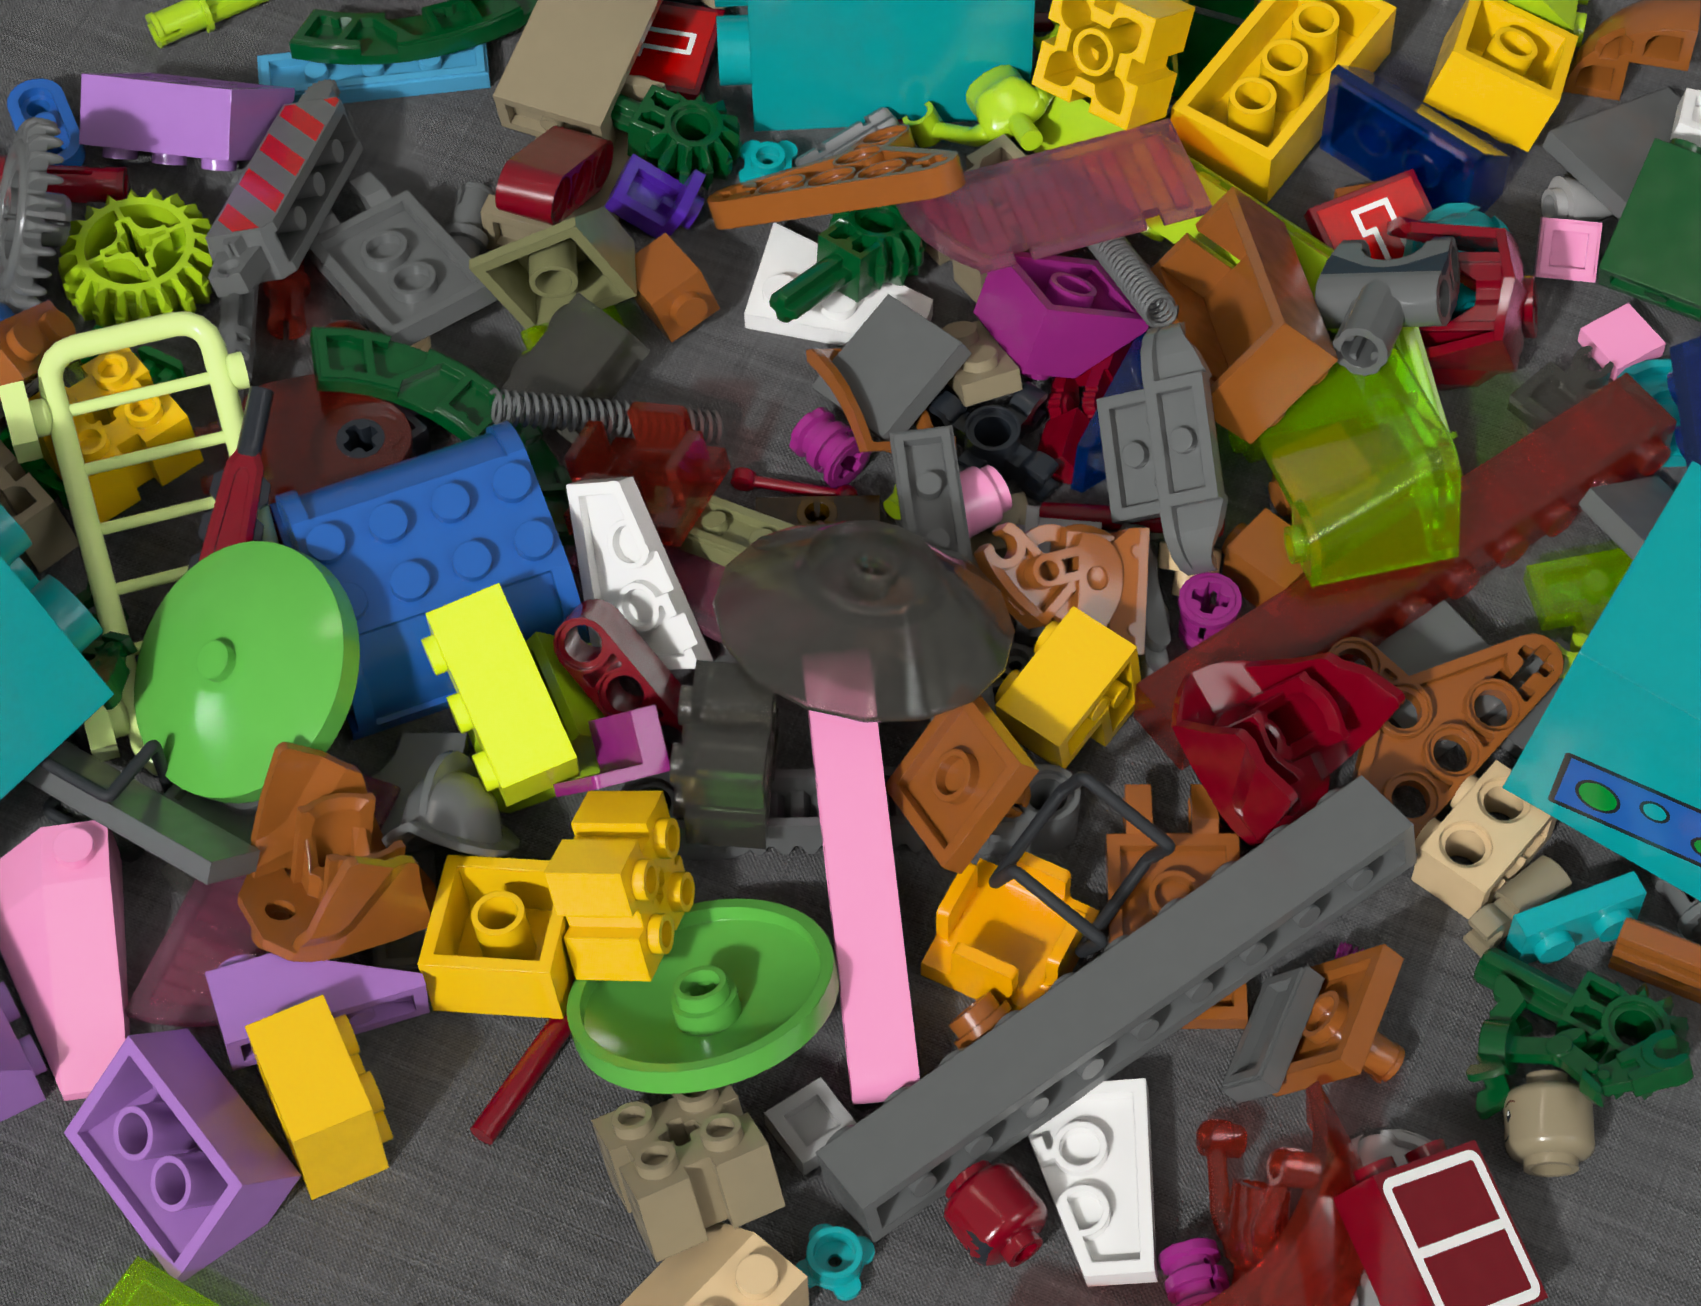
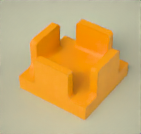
M1025 851L1016 865L1024 869L1093 924L1100 910L1081 903L1070 896L1071 873L1065 868ZM980 858L976 865L970 862L962 874L957 873L936 912V935L921 962V975L975 1000L990 991L999 1003L1007 1000L1012 1007L1009 1012L1022 1010L1048 992L1058 978L1073 971L1080 958L1076 955L1075 948L1084 935L1016 880L1013 879L997 889L990 887L988 883L989 878L998 865Z

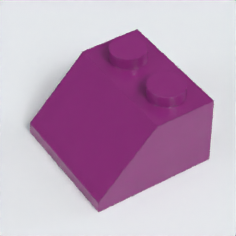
M996 249L973 311L1002 349L1019 367L1020 373L1028 378L1041 381L1049 379L1050 376L1075 379L1145 333L1149 327L1098 260Z

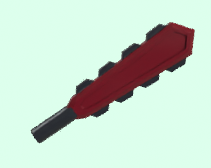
M259 386L249 388L237 448L226 461L225 468L214 473L209 494L215 500L214 508L202 515L198 530V537L203 541L202 551L191 556L188 570L202 559L220 549L238 543L263 540L264 525L257 517L258 511L268 506L271 484L264 478L265 470L261 460L275 394L270 389Z

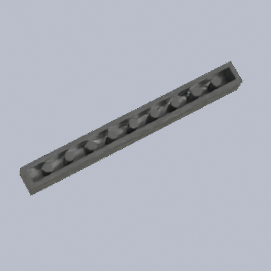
M1362 775L1342 789L1336 788L1329 791L1309 812L1290 825L1285 824L1274 829L1261 845L1238 861H1230L1223 864L1214 872L1209 881L1184 898L1180 897L1168 902L1154 919L1132 934L1122 935L1113 940L1106 947L1103 954L1077 972H1069L1058 978L1044 995L1022 1010H1014L1007 1013L997 1022L993 1030L967 1048H959L949 1053L941 1061L938 1068L912 1086H905L894 1091L876 1111L857 1124L848 1125L836 1131L829 1138L826 1145L815 1152L827 1187L873 1243L877 1242L944 1195L950 1183L966 1168L982 1160L991 1162L1084 1097L1103 1081L1114 1076L1416 864L1414 824Z

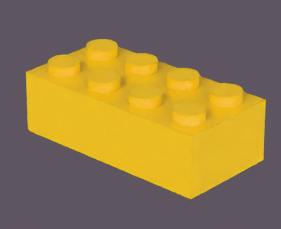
M1261 0L1171 107L1169 143L1250 196L1267 204L1391 52L1397 7L1383 0Z

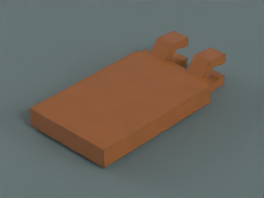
M1125 784L1123 800L1153 823L1151 784ZM1190 784V798H1188L1187 802L1188 833H1165L1175 843L1174 852L1150 866L1108 924V945L1122 935L1132 934L1154 919L1159 911L1171 900L1180 897L1184 898L1209 881L1214 872L1223 864L1240 859L1239 836L1236 833L1230 832L1219 833L1218 810L1202 784ZM1124 817L1123 833L1106 834L1107 903L1142 855L1158 846ZM1246 983L1181 1029H1245L1248 1022Z

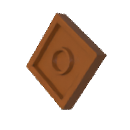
M958 684L885 783L888 794L941 867L962 874L1004 817L1014 819L1022 814L1018 807L1013 806L1014 803L1027 808L1031 797L1029 784L1039 772V769L979 692Z
M1382 944L1310 967L1325 979L1280 1091L1272 1095L1278 1097L1360 1075L1362 1070L1369 1074L1377 1083H1381L1382 1080L1386 1082L1397 1073L1404 1061L1405 1050L1401 1045L1392 1042L1377 1030L1403 964L1404 958L1387 945Z

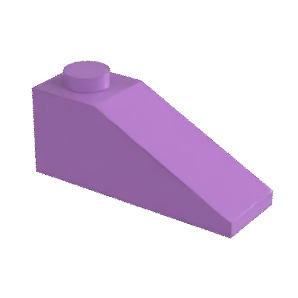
M273 953L258 957L251 954L234 956L221 963L217 969L205 972L232 1071L257 1064L244 1026L320 995H324L333 1018L346 1014L355 1035L430 1013L426 983L423 974L418 972L330 960L293 962Z

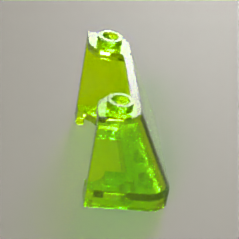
M1396 343L1386 364L1381 366L1376 374L1366 376L1353 374L1346 367L1336 362L1320 383L1311 386L1287 409L1279 423L1265 430L1251 445L1228 430L1230 444L1235 454L1243 453L1248 463L1263 461L1265 458L1292 509V526L1285 527L1283 532L1286 553L1291 564L1300 563L1311 587L1459 557L1461 470L1456 447Z

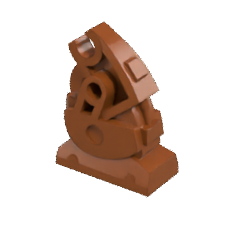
M1007 522L998 525L992 531L994 536L1000 537L1006 544L1007 552L1004 558L996 554L991 543L979 546L973 553L987 584L1000 604L1026 628L1046 627L1054 620L1060 623L1074 606L1137 646L1138 656L1144 655L1150 528H1128L1109 534L1100 528L1086 524H1072L1065 527L1056 524H1044L1031 528L1024 533L1015 524ZM1043 542H1051L1049 553L1044 554L1037 546Z

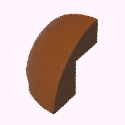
M1640 0L1620 9L1604 20L1584 41L1570 65L1563 92L1620 101L1629 62L1688 71L1699 30L1701 0Z

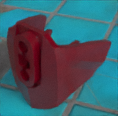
M1401 216L1387 222V234L1390 236L1422 243L1431 241L1433 237H1454L1458 250L1465 251L1458 252L1460 283L1476 292L1475 306L1450 321L1447 326L1419 327L1437 390L1446 391L1478 387L1498 374L1516 373L1524 339L1537 338L1538 291L1535 276L1525 275L1519 247L1512 234L1505 228L1428 223ZM1394 375L1382 384L1383 396L1400 395Z
M1331 652L1298 658L1223 661L1205 666L1184 676L1175 697L1171 727L1191 767L1220 815L1241 839L1252 847H1258L1274 829L1281 825H1290L1316 806L1318 801L1328 793L1330 774L1383 727L1402 706L1406 697L1399 688L1371 668L1341 659Z

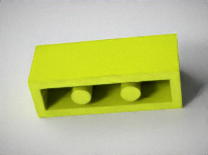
M495 584L425 613L431 635L421 639L423 648L435 675L448 672L457 692L446 697L461 734L473 729L482 751L472 755V759L486 791L489 792L499 788L508 807L553 788V784L579 777L577 756L500 584Z

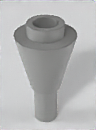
M1562 176L1554 177L1541 199L1542 215L1547 218L1597 222L1614 215L1577 179Z

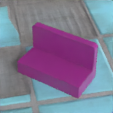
M647 706L588 721L600 773L553 784L556 797H561L671 771L656 706Z

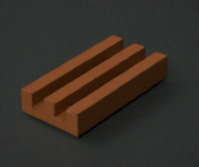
M1626 917L1608 968L1701 1004V945L1631 917Z

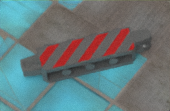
M324 79L313 83L312 86L307 87L308 89L304 91L305 94H302L297 103L282 106L206 235L208 251L211 259L214 261L208 279L217 297H227L231 293L239 295L250 293L261 282L284 279L297 271L359 159L363 147L352 128L355 123L350 112L345 110L342 101L338 99L341 92L335 80Z

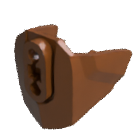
M281 742L274 749L260 794L251 834V845L260 850L258 864L255 872L247 874L238 894L237 904L251 927L252 941L258 948L288 961L317 962L344 957L426 929L437 894L435 885L419 867L414 857L405 855L406 846L402 840L394 841L388 848L385 847L381 840L383 834L374 815L376 798L373 793L367 792L363 775L358 767L346 763L322 750L290 742Z

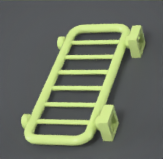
M189 311L168 312L70 335L55 342L44 353L38 368V388L41 395L39 399L28 400L23 381L0 386V398L18 464L43 458L38 438L51 435L99 624L103 629L102 636L110 631L129 635L119 595L178 581L187 572L189 566L116 583L104 535L214 508L215 500L210 496L100 523L88 476L226 443L230 457L237 448L244 416L238 391L250 388L242 352L228 354L226 344L218 328L204 316ZM177 336H186L194 339L201 349L207 371L205 373L69 404L63 381V373L65 368L73 361ZM210 384L222 431L98 461L84 462L73 416ZM268 504V506L258 511L257 517L264 525L262 541L279 544ZM143 641L135 642L134 644L138 651L126 657V665L130 670V674L119 704L110 710H106L104 705H102L84 722L92 756L101 761L120 757L116 738L128 735L135 755L144 746L137 725L134 706V683L137 666L135 655H139ZM150 758L144 768L151 774L158 776L154 763Z

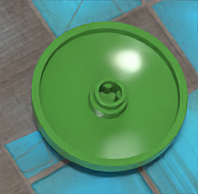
M250 541L234 544L210 554L189 569L175 583L157 608L148 626L138 656L134 683V706L140 736L144 745L150 740L160 742L168 763L165 776L172 783L190 793L215 801L238 804L254 802L260 798L274 749L279 743L290 742L324 752L328 751L337 737L352 704L360 661V643L356 617L347 593L338 579L322 563L307 554L278 543Z
M735 898L694 903L691 910L684 913L677 930H674L672 949L668 954H664L651 982L575 979L568 996L567 1020L576 1050L589 1069L606 1081L623 1088L646 1093L681 1094L706 1091L753 1077L772 1068L803 1047L823 1026L836 1003L839 992L838 968L829 938L824 930L806 914L783 904L765 900Z

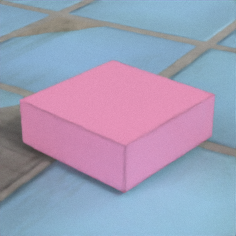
M1540 217L1534 276L1595 283L1603 223Z
M1629 303L1580 328L1577 340L1614 382L1626 368L1645 360L1658 359L1663 356L1666 345L1665 341Z

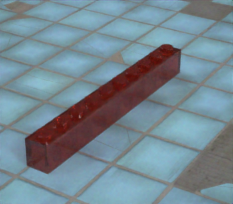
M1628 373L1623 374L1138 682L1135 692L1134 718L1180 770H1183L1190 763L1171 725L1175 697L1185 675L1205 666L1223 661L1286 659L1327 653L1335 643L1349 637L1362 638L1376 647L1379 646L1382 640L1396 631L1404 629L1449 597L1456 600L1466 595L1478 583L1480 577L1495 567L1507 568L1523 556L1529 545L1543 536L1555 537L1562 533L1573 522L1576 515L1583 511L1579 503L1590 488L1630 481L1639 474L1649 476L1655 473L1670 457L1671 449L1669 447L1677 421ZM1351 654L1339 656L1341 659L1352 662L1360 659L1356 655Z

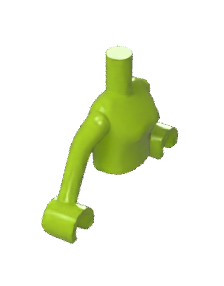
M1051 20L1054 29L1044 37H1036L1034 33L1033 45L1038 54L1042 40L1057 36L1059 23ZM1000 65L979 76L973 81L966 92V102L970 110L977 117L978 125L967 127L945 123L930 101L924 103L928 111L921 119L910 121L906 115L902 120L904 124L909 125L914 141L922 148L931 147L941 140L979 147L1005 134L1009 139L1015 137L1024 150L1033 151L1041 145L1043 140L1041 132L1034 123L1045 113L1054 95L1036 86L1033 87L1023 79L1019 71L1012 65Z

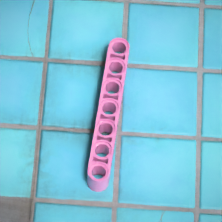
M868 648L802 655L804 684L835 960L839 974V996L852 1105L884 1102L888 1096L899 1088L912 1086L918 1082L920 1076L870 654Z

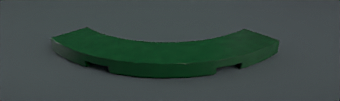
M448 0L422 7V15L390 20L386 19L385 12L347 13L314 9L289 42L292 59L342 65H380L439 57L492 41L526 25L538 0Z
M341 327L311 328L310 345L316 391L361 394L393 402L433 420L461 441L486 434V428L494 425L491 411L496 394L491 395L489 391L493 388H497L499 391L500 389L468 366L430 348L428 352L406 344L391 341L392 336L378 332ZM519 423L514 428L527 451L562 546L575 545L566 488L567 484L573 483L565 466L559 464L553 452L542 439L543 432L538 426L533 429L530 424L523 428Z

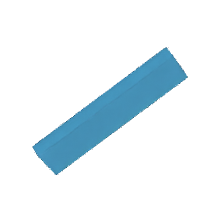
M486 43L439 57L380 65L317 63L292 59L291 52L257 56L259 84L295 88L293 103L299 101L302 94H305L304 91L308 89L307 87L324 79L335 80L341 92L338 99L342 103L491 88Z

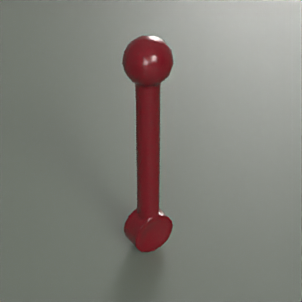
M745 467L734 469L730 482L735 489L740 491H751L756 487L804 496L858 495L855 487L849 484L841 485L836 489L757 476L753 470Z

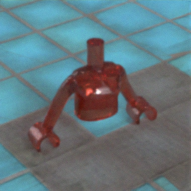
M1208 1119L1200 1124L1196 1132V1144L1199 1154L1206 1156L1211 1217L1222 1242L1224 1255L1234 1265L1231 1294L1238 1299L1239 1306H1258L1262 1274L1272 1271L1290 1251L1296 1241L1289 1222L1292 1190L1289 1188L1313 1189L1319 1180L1321 1162L1314 1154L1304 1152L1302 1149L1279 1147L1271 1152L1267 1159L1266 1171L1269 1182L1236 1178L1233 1179L1230 1195L1227 1158L1240 1159L1243 1156L1247 1145L1248 1133L1241 1125L1234 1124L1231 1121Z

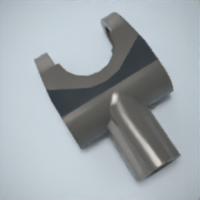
M1433 237L1431 241H1426L1422 248L1402 258L1390 260L1371 258L1370 249L1365 240H1343L1326 261L1318 278L1315 302L1326 329H1339L1333 341L1338 364L1346 367L1353 374L1363 376L1376 374L1380 367L1386 364L1402 327L1447 326L1457 305L1460 288V262L1454 237Z

